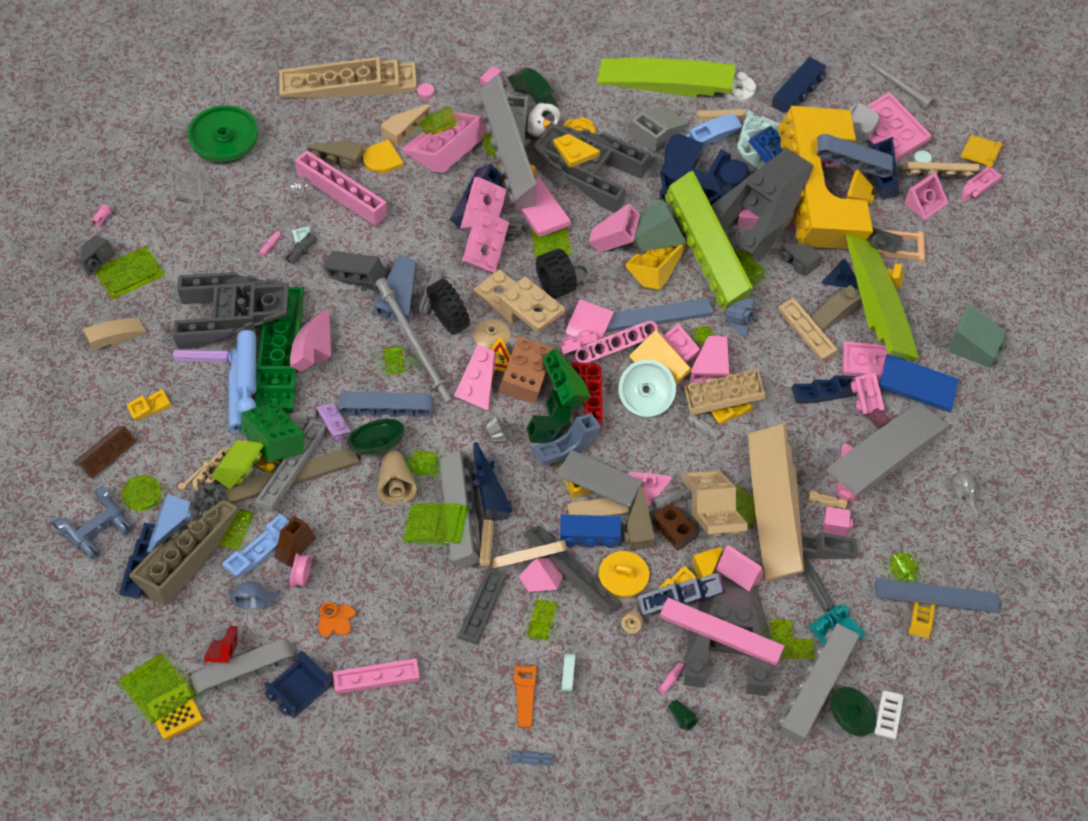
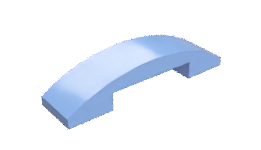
M279 514L266 525V531L242 552L236 551L222 563V566L235 577L242 576L257 567L277 548L280 531L289 520Z

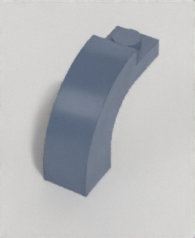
M592 413L576 417L567 433L552 442L534 446L533 453L542 466L550 463H555L557 466L565 461L571 450L582 453L597 437L601 426Z

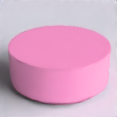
M429 83L420 84L417 88V94L422 99H430L434 95V87Z

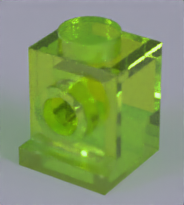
M413 450L412 457L408 459V468L412 469V473L417 475L431 474V478H435L437 452Z

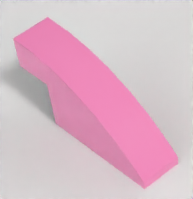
M324 310L305 323L299 330L292 345L290 367L302 372L314 363L320 364L331 357L329 310Z

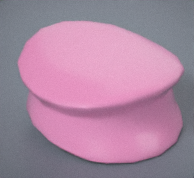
M296 553L290 575L291 587L297 585L304 587L306 585L312 563L311 554L300 556Z

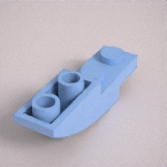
M729 114L691 129L690 133L686 136L704 143L705 147L710 143L715 144L741 130L743 126L735 114Z

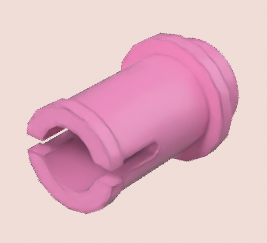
M105 204L99 206L98 212L90 220L91 223L96 222L94 225L101 227L105 219L111 216L112 209Z

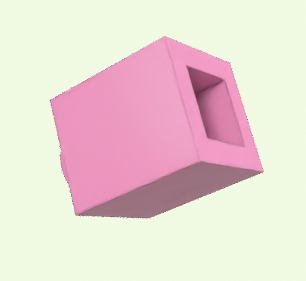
M826 507L822 532L846 537L848 530L851 531L853 519L850 518V510Z

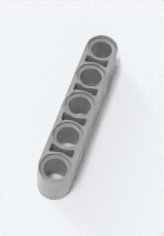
M280 639L233 657L229 663H218L197 671L191 676V681L197 697L204 698L203 695L214 694L224 690V687L229 685L232 687L244 682L247 678L251 677L252 679L263 675L265 671L281 668L284 666L283 664L288 662L293 663L296 658L288 639Z

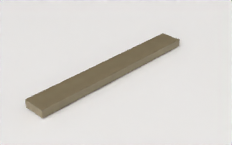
M348 447L309 459L291 486L359 465L357 455ZM276 470L243 480L239 486L235 484L231 489L223 486L226 490L225 501L236 504L258 497ZM206 492L207 497L210 496L215 499L213 493L210 494Z

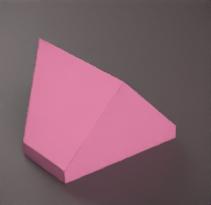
M536 558L520 574L519 579L530 593L558 589L564 574L548 558Z

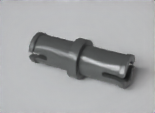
M308 232L285 256L286 261H291L293 265L317 241L316 236Z

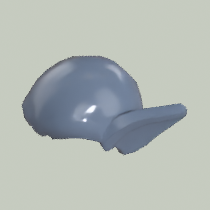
M255 581L243 582L237 587L236 591L229 592L235 606L239 608L263 609L280 596L279 592H266L262 584Z

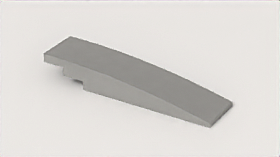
M920 402L866 438L828 467L826 471L857 496L920 455L922 450L931 445L936 437L943 434L950 425Z

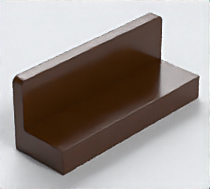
M116 426L73 463L76 466H80L88 477L93 478L137 441L125 426Z

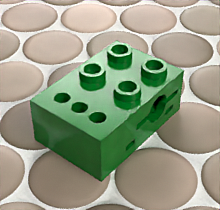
M277 403L242 412L241 432L250 442L264 445L260 453L268 462L303 453L305 433Z

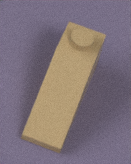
M426 104L391 116L381 125V137L386 140L389 139L396 146L400 145L430 117V105Z

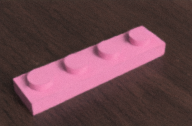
M417 659L333 672L336 694L420 681Z

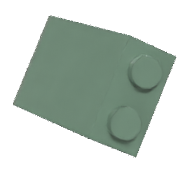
M663 199L639 212L640 218L632 243L635 247L639 246L641 251L687 243Z
M967 304L948 352L991 368L993 363L997 364L1001 355L998 350H1003L1006 343L1004 335L1006 331L974 307Z

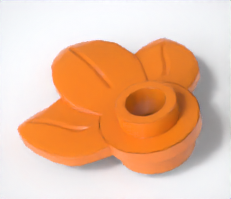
M324 603L319 609L320 620L318 622V630L324 638L329 637L333 632L343 636L349 635L351 626L348 619L356 615L355 610L346 604ZM332 610L333 614L327 615L326 612Z

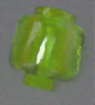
M902 551L890 559L889 569L896 580L911 582L917 577L916 573L919 570V565L910 553Z

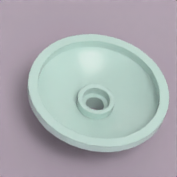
M641 360L631 364L623 372L618 390L623 405L630 412L641 417H653L663 413L672 404L676 393V384L672 373L666 366L654 360ZM644 386L649 387L650 391L648 393L643 392Z

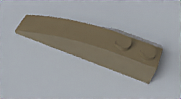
M222 500L206 511L200 520L192 521L187 525V529L181 533L176 532L173 534L171 540L164 545L160 543L129 574V577L151 599L166 606L211 555L239 511V507Z

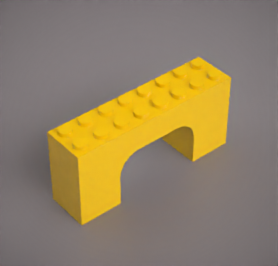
M791 106L782 122L778 125V132L781 135V148L783 150L788 148L813 164L806 187L804 186L801 192V200L799 204L797 203L793 213V223L796 226L795 236L798 239V244H809L812 247L849 249L846 239L847 234L867 240L873 232L867 200L841 199L828 191L824 182L821 160L817 156V137L822 134H828L854 143L856 137L851 111Z

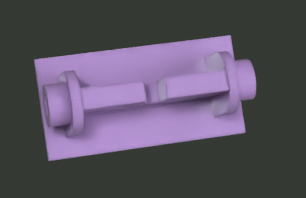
M334 403L316 408L334 441L341 442L344 439V434L351 432Z

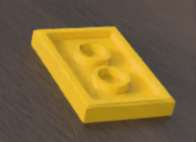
M657 330L629 355L634 362L654 360L663 364L672 373L676 385L692 370Z

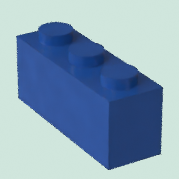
M561 515L560 541L565 540L567 547L584 545L585 547L592 548L596 545H602L606 548H614L620 546L621 516Z

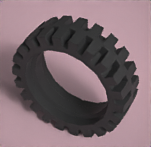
M441 279L427 287L426 293L429 304L432 305L431 308L435 312V316L439 318L440 323H442L444 328L446 327L450 334L455 335L469 327L470 319L469 314L466 312L467 308L463 305L464 302L460 299V295L456 293V289L452 288L451 283Z

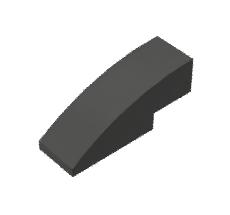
M820 532L817 536L801 533L803 559H853L858 557L857 543L854 538Z

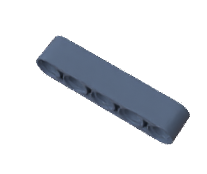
M822 134L817 137L818 157L879 177L892 176L893 157L891 155L828 134Z
M342 392L339 396L338 411L341 416L345 414L350 416L370 415V417L389 415V417L408 416L420 418L421 416H427V418H430L432 416L433 397L427 393Z

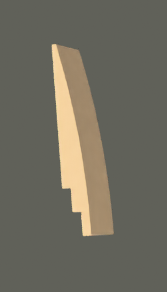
M379 57L283 69L279 70L280 97L323 98L417 91L415 62L398 64L397 59L380 61Z
M782 423L748 434L753 496L765 580H774L804 572L796 467L792 462V449L788 444L787 427Z

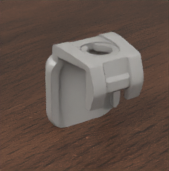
M857 103L853 104L850 108L856 137L854 143L863 145L864 142L870 139L878 126L880 115L866 105Z

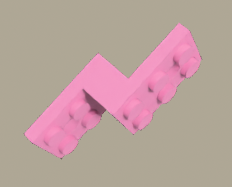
M474 177L460 227L470 232L462 262L486 272L494 273L497 269L509 226L508 221L499 218L507 189L480 177ZM484 196H487L489 199L487 205L483 201ZM483 245L486 248L485 255H483L481 252V247Z

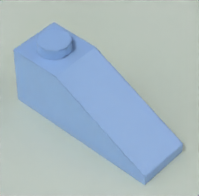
M167 494L147 549L148 552H151L156 546L163 543L180 529L184 521H188L191 511L188 510L190 506L189 501Z

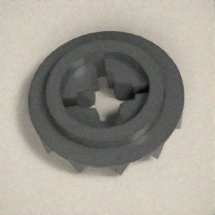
M215 481L213 483L206 482L202 486L199 485L198 490L194 492L195 503L203 510H209L222 500H226V490L222 484L219 485ZM206 492L210 494L213 493L215 499L210 496L207 497Z

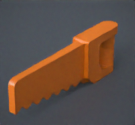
M533 664V666L515 665L514 684L517 694L518 728L532 727L536 664ZM518 674H531L532 679L521 678Z

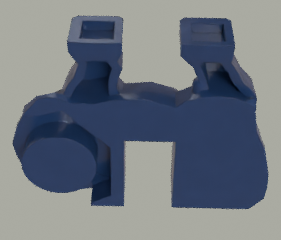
M679 133L672 135L666 145L664 164L660 172L662 189L660 190L659 200L663 199L666 202L665 196L669 186L688 172L693 171L712 206V204L750 176L749 168L744 162L731 159V153L720 150L709 172L699 171L695 168L704 153V143Z

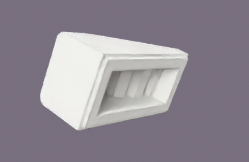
M882 691L874 735L896 739L903 695ZM884 708H885V709H889V710H894L895 713L889 712V711H884ZM882 717L894 719V722L882 719ZM881 725H884L888 727H893V729L889 730L880 727Z

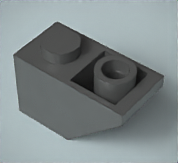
M94 235L82 245L79 262L87 276H91L112 258L115 252L108 240Z
M783 243L780 248L779 255L781 259L791 264L797 273L806 276L820 266L822 255L809 244Z

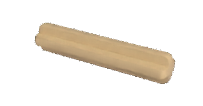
M747 110L697 111V120L708 121L729 114H735L738 119H746Z
M491 519L484 520L482 528L479 564L486 567L490 565L494 526V522Z

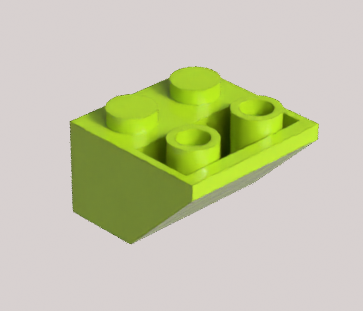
M236 440L211 476L229 489L235 484L239 486L253 469V464L261 457L262 453H260V450L264 445L257 442Z

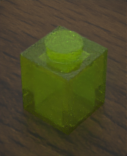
M402 346L383 348L386 376L405 373Z

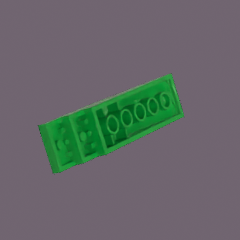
M289 287L287 316L262 325L256 368V408L277 403L285 413H294L298 370L290 367V356L294 339L302 327L304 287Z

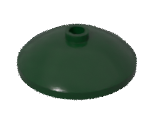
M381 419L366 423L353 431L347 441L349 449L354 453L366 456L386 453L400 443L404 437L405 428L400 421L394 419Z

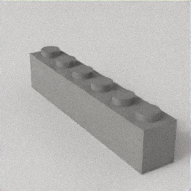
M457 451L440 458L441 467L439 470L442 476L441 488L444 493L443 505L446 510L445 523L448 528L449 558L459 568H466L479 563L481 545L470 458L461 451Z
M836 624L834 630L829 629L825 640H827L825 647L821 645L816 654V657H818L817 662L810 664L807 670V674H809L807 680L802 679L797 689L800 691L798 697L793 696L788 708L791 709L788 715L784 713L779 722V725L782 726L781 734L802 745L804 744L855 648L860 636L859 634L839 624Z

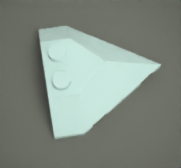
M748 110L737 149L745 160L759 169L766 163L748 141L770 125L778 132L779 123L763 116L761 118L754 116V113Z

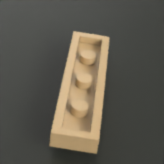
M794 298L778 307V311L821 362L837 354L838 349Z

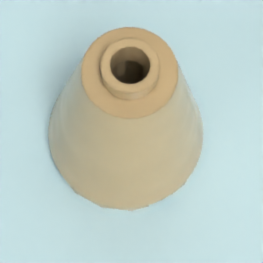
M389 451L383 456L377 493L380 500L386 504L395 505V501L404 500V503H407L416 494V483L403 455L398 451Z

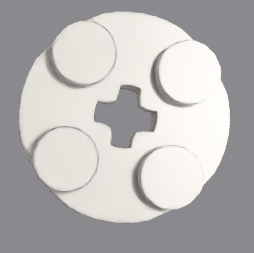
M743 72L734 74L732 93H723V95L731 101H749L753 98L756 91L755 82Z

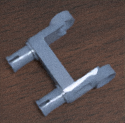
M103 486L96 489L95 494L103 502L102 505L106 509L75 531L64 518L57 517L52 521L56 530L59 529L62 536L65 535L77 549H82L91 560L96 559L93 554L97 557L101 554V550L91 541L98 536L99 532L115 525L126 536L129 534L126 530L131 533L134 529V526L125 519L124 512L112 501L110 494Z

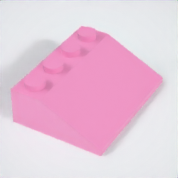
M447 111L407 144L402 151L431 171L444 173L454 163L458 162L463 155L470 152L477 143L483 141L484 137L488 135L486 125L482 116Z

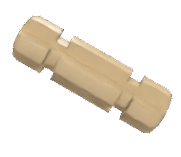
M811 490L809 494V501L816 503L818 501L819 504L844 510L847 507L848 501L846 499H837L836 496L826 493L819 494V491Z

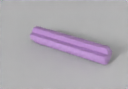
M173 351V359L175 361H229V351Z

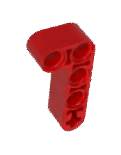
M570 363L571 367L584 381L591 396L584 402L585 415L592 413L601 426V431L603 422L601 366L597 363Z

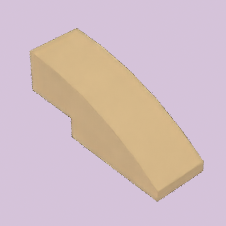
M139 318L106 321L83 329L92 351L109 344L113 347L146 333Z

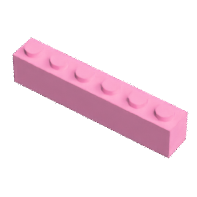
M308 150L295 160L297 175L373 225L377 226L388 216L387 202Z

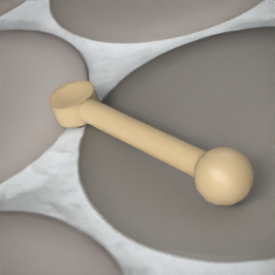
M204 461L203 466L184 483H179V490H185L186 486L203 470L209 461Z

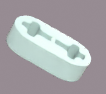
M565 653L562 691L572 692L575 654Z

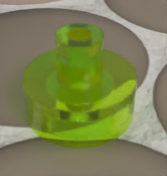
M699 326L694 331V339L699 344H705L708 336H713L712 330L706 326Z

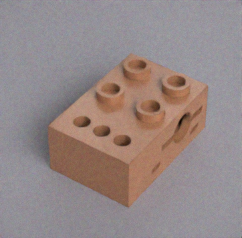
M518 335L498 392L526 402L535 403L546 372V366L542 359L553 347Z

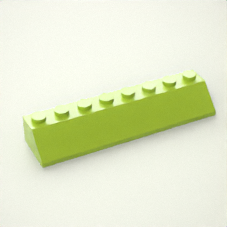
M690 171L669 186L665 199L673 211L674 218L677 219L680 225L681 232L687 238L688 246L694 252L695 260L699 262L702 268V274L706 276L709 282L710 290L716 296L717 304L725 312L731 304L748 298L753 287L694 172Z

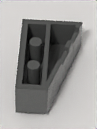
M333 251L323 266L329 278L347 285L353 283L362 286L361 290L366 291L370 289L375 291L377 296L380 291L375 282L381 278L387 279L388 277L380 258L376 256Z

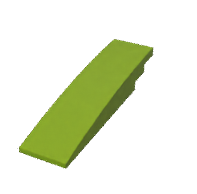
M602 58L597 84L696 98L697 94L714 96V92L731 94L736 65L666 58Z
M847 234L846 239L868 328L876 331L878 341L885 343L889 355L914 362L919 357L911 329L896 288L878 250L872 247V242Z

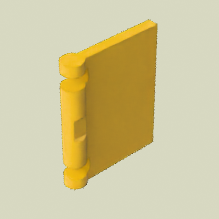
M971 135L961 157L985 164L987 167H992L1003 144L1000 141L995 142Z

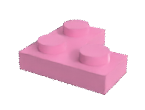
M585 330L580 332L578 337L568 336L562 338V342L559 343L562 353L565 354L580 349L582 345L596 341V333Z

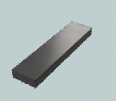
M491 568L487 569L458 635L459 639L478 645L506 580V573Z

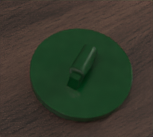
M842 687L834 692L831 697V710L837 723L853 736L865 737L872 733L876 727L877 717L869 699L863 693L851 687Z

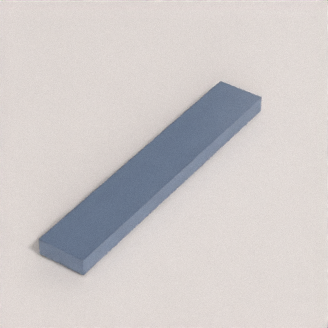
M709 298L614 312V317L607 328V332L623 330L646 321L663 324L713 316V310Z
M876 578L875 580L876 597L997 613L1000 608L997 593Z

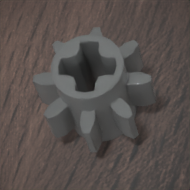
M509 217V226L506 233L508 235L507 239L516 240V237L522 234V222H518V218Z

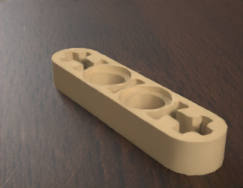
M565 540L493 557L490 562L493 569L567 550Z

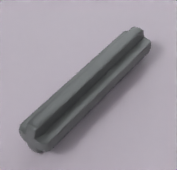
M804 558V572L802 573L822 609L828 612L834 608V603L810 561Z

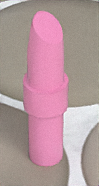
M279 230L265 242V245L258 252L259 255L265 256L274 247L281 237Z
M678 663L670 671L666 680L659 687V692L666 694L672 684L678 680L685 664Z

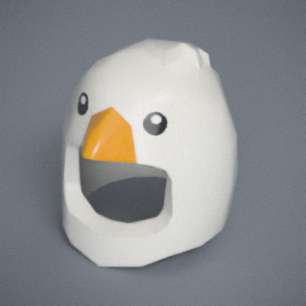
M537 104L528 116L527 132L534 137L540 138L550 124L558 123L560 119L559 109L552 104ZM545 110L553 113L555 121L546 120L542 117V113Z

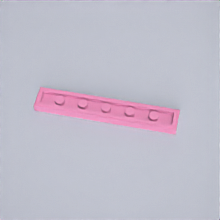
M667 598L659 618L774 666L777 665L784 649L782 644L670 598Z

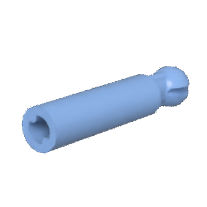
M244 330L237 334V392L242 395V398L238 401L237 408L241 414L243 411L256 408V403L251 398V395L256 392V334L249 330Z
M236 348L228 356L231 363V370L228 372L229 431L232 433H242V414L237 408L238 401L242 398V395L237 392Z

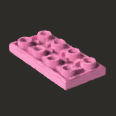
M541 178L535 179L537 185L536 206L521 209L520 211L537 236H545L571 226L570 219Z

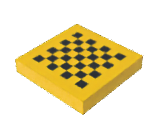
M186 685L146 704L164 741L204 722Z

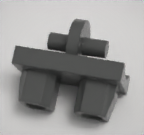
M873 227L870 238L872 247L897 253V247L902 246V236Z

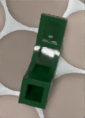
M525 67L507 77L516 92L519 90L526 91L533 98L536 105L545 103L559 108L551 94L554 91L537 71ZM545 110L542 115L545 117L551 112Z
M556 390L551 391L545 402L549 416L533 415L526 428L531 443H548L558 439L571 419V407L562 406Z

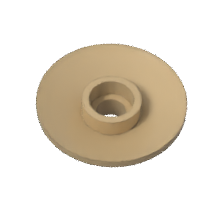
M489 319L480 322L475 327L473 337L478 345L490 349L498 337H501L506 345L510 339V330L505 323Z

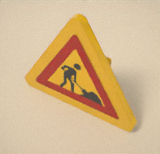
M498 337L490 350L496 352L494 371L505 373L511 355L503 339Z

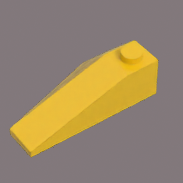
M688 244L648 250L642 255L636 254L626 263V268L643 287L660 290L668 281Z

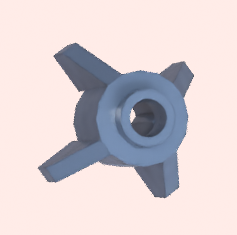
M743 299L731 304L725 311L727 321L741 335L748 336L749 327L746 325H750L753 319H759V316L754 315V312L750 310V308L753 309L755 299Z

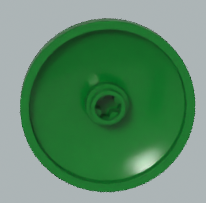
M230 105L214 106L194 117L188 127V140L192 150L201 158L213 162H228L245 156L254 148L258 140V127L254 117L242 108Z

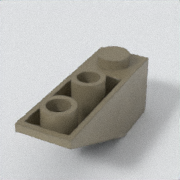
M347 140L312 144L306 147L309 152L329 165H339L348 170H357L364 154L363 144Z

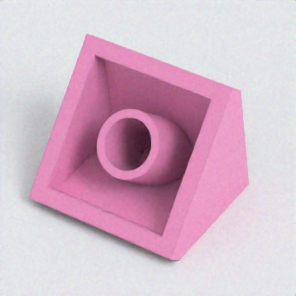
M933 172L909 188L905 205L923 220L948 204L936 172Z
M729 545L725 548L716 567L717 571L747 591H750L764 577L763 569L760 565Z

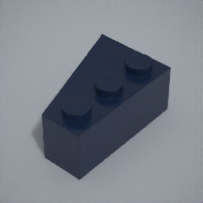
M892 136L868 146V148L893 157L892 176L879 177L868 173L882 200L899 194Z

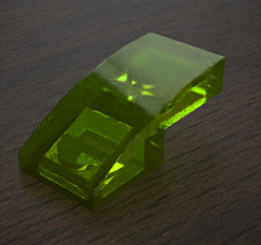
M239 509L230 527L220 540L219 546L239 551L252 521L253 512Z
M537 598L527 637L547 641L557 603Z

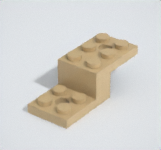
M500 269L473 289L474 294L511 324L520 318L538 334L565 313V307L526 276L516 283ZM500 288L503 289L504 292L495 293L494 290ZM535 308H541V309H543V311H542V312H536V311H534V309H535Z
M720 470L682 473V481L692 492V516L707 534L719 536L721 533L739 534L741 531H747V522L736 511V487Z

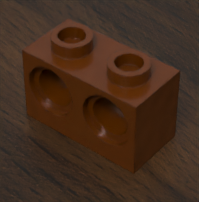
M672 502L653 514L652 524L677 551L696 539L697 527L695 523L691 520L689 521L684 516L682 509L676 507Z

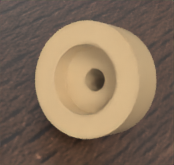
M635 611L627 612L621 621L622 628L628 633H637L643 625L642 616Z

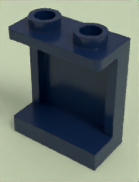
M303 651L296 655L297 662L271 684L268 681L264 683L266 690L264 694L271 702L276 701L279 704L278 708L285 716L290 715L293 719L332 686L331 678Z

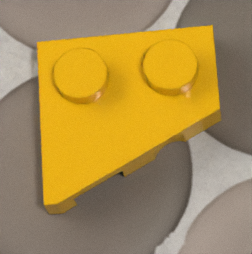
M570 134L553 140L554 147L570 168L600 156L598 149Z

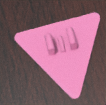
M629 472L630 476L643 481L641 486L644 488L648 507L671 481V476Z

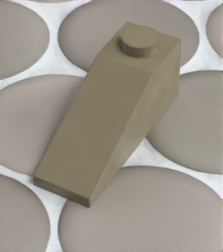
M850 285L834 295L810 318L823 332L859 310L862 303L861 295Z
M643 486L638 489L627 524V530L623 533L624 543L629 545L630 550L654 546L655 538Z

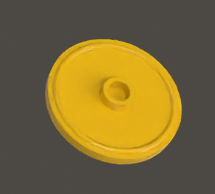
M618 551L608 555L602 561L599 568V580L614 596L622 598L633 597L646 588L649 581V568L646 562L637 554L628 551Z

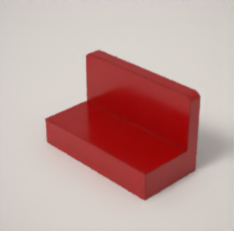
M229 626L223 640H213L204 656V661L230 662L238 644V626Z

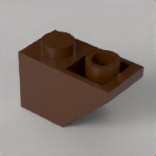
M294 516L280 531L275 558L288 567L294 562L296 553L301 555L316 539L307 523Z

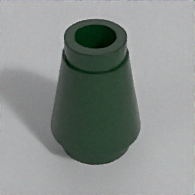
M677 699L669 704L668 709L681 729L684 728L685 731H689L695 727L698 722L695 712Z

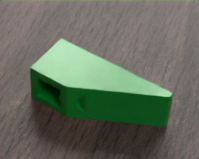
M553 348L542 360L562 406L579 408L591 396L582 378L556 348Z

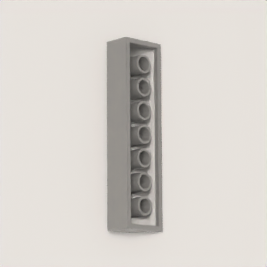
M495 75L479 90L480 97H477L478 106L483 109L481 111L483 121L487 122V134H491L492 137L490 138L491 146L496 149V161L501 164L499 166L501 176H505L504 185L505 189L510 192V204H514L515 210L536 206L537 185L500 75Z

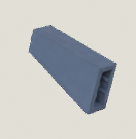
M398 256L386 281L391 290L395 291V300L410 324L416 277V261L408 257ZM379 293L373 305L374 315L399 322L389 303L383 302L382 295Z

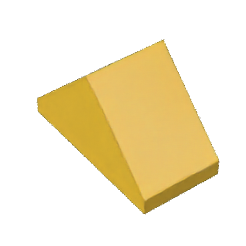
M718 547L693 555L692 566L698 579L714 574L724 548Z

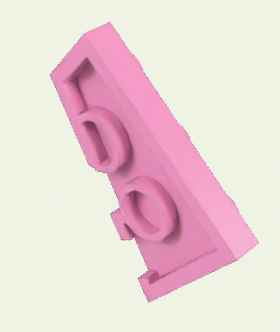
M477 344L454 395L456 398L489 411L492 376L494 375L496 357L495 351Z

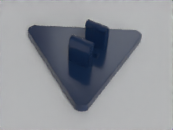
M842 259L822 281L823 285L844 288L852 285L855 289H859L856 276L845 259Z

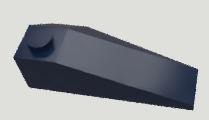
M474 442L473 454L484 519H491L493 521L509 519V513L512 512L511 501H507L506 494L477 442Z

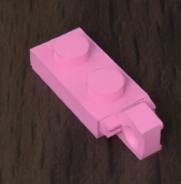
M986 167L967 181L960 198L966 202L972 196L975 198L998 183L1002 179V175L993 168Z

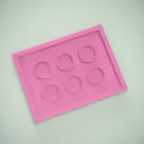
M890 92L867 105V107L880 115V122L868 142L873 145L893 136L896 161L932 139V135Z

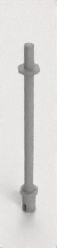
M385 278L377 280L375 285L382 295L383 302L389 303L434 382L432 390L439 391L445 403H450L452 398L445 388L448 381L441 380L398 306L395 300V291L391 290Z

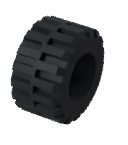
M557 248L537 256V275L541 286L549 296L556 299L576 290L577 278L575 269L570 258L562 249Z

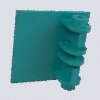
M838 604L808 626L824 646L827 643L825 637L829 629L834 630L836 624L859 634L858 640L866 635L848 615L850 610L845 604L843 606Z

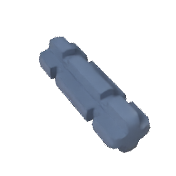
M512 750L510 762L518 764L522 762V764L532 765L543 763V765L550 766L552 764V753L544 752L540 754V752L523 751V753H520L519 750Z

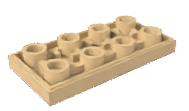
M907 162L902 165V171H907L906 175H917L924 172V176H929L936 172L937 174L941 173V176L951 177L956 175V173H959L958 177H969L979 170V164Z
M758 369L730 374L716 379L712 378L707 381L684 386L691 415L766 399Z

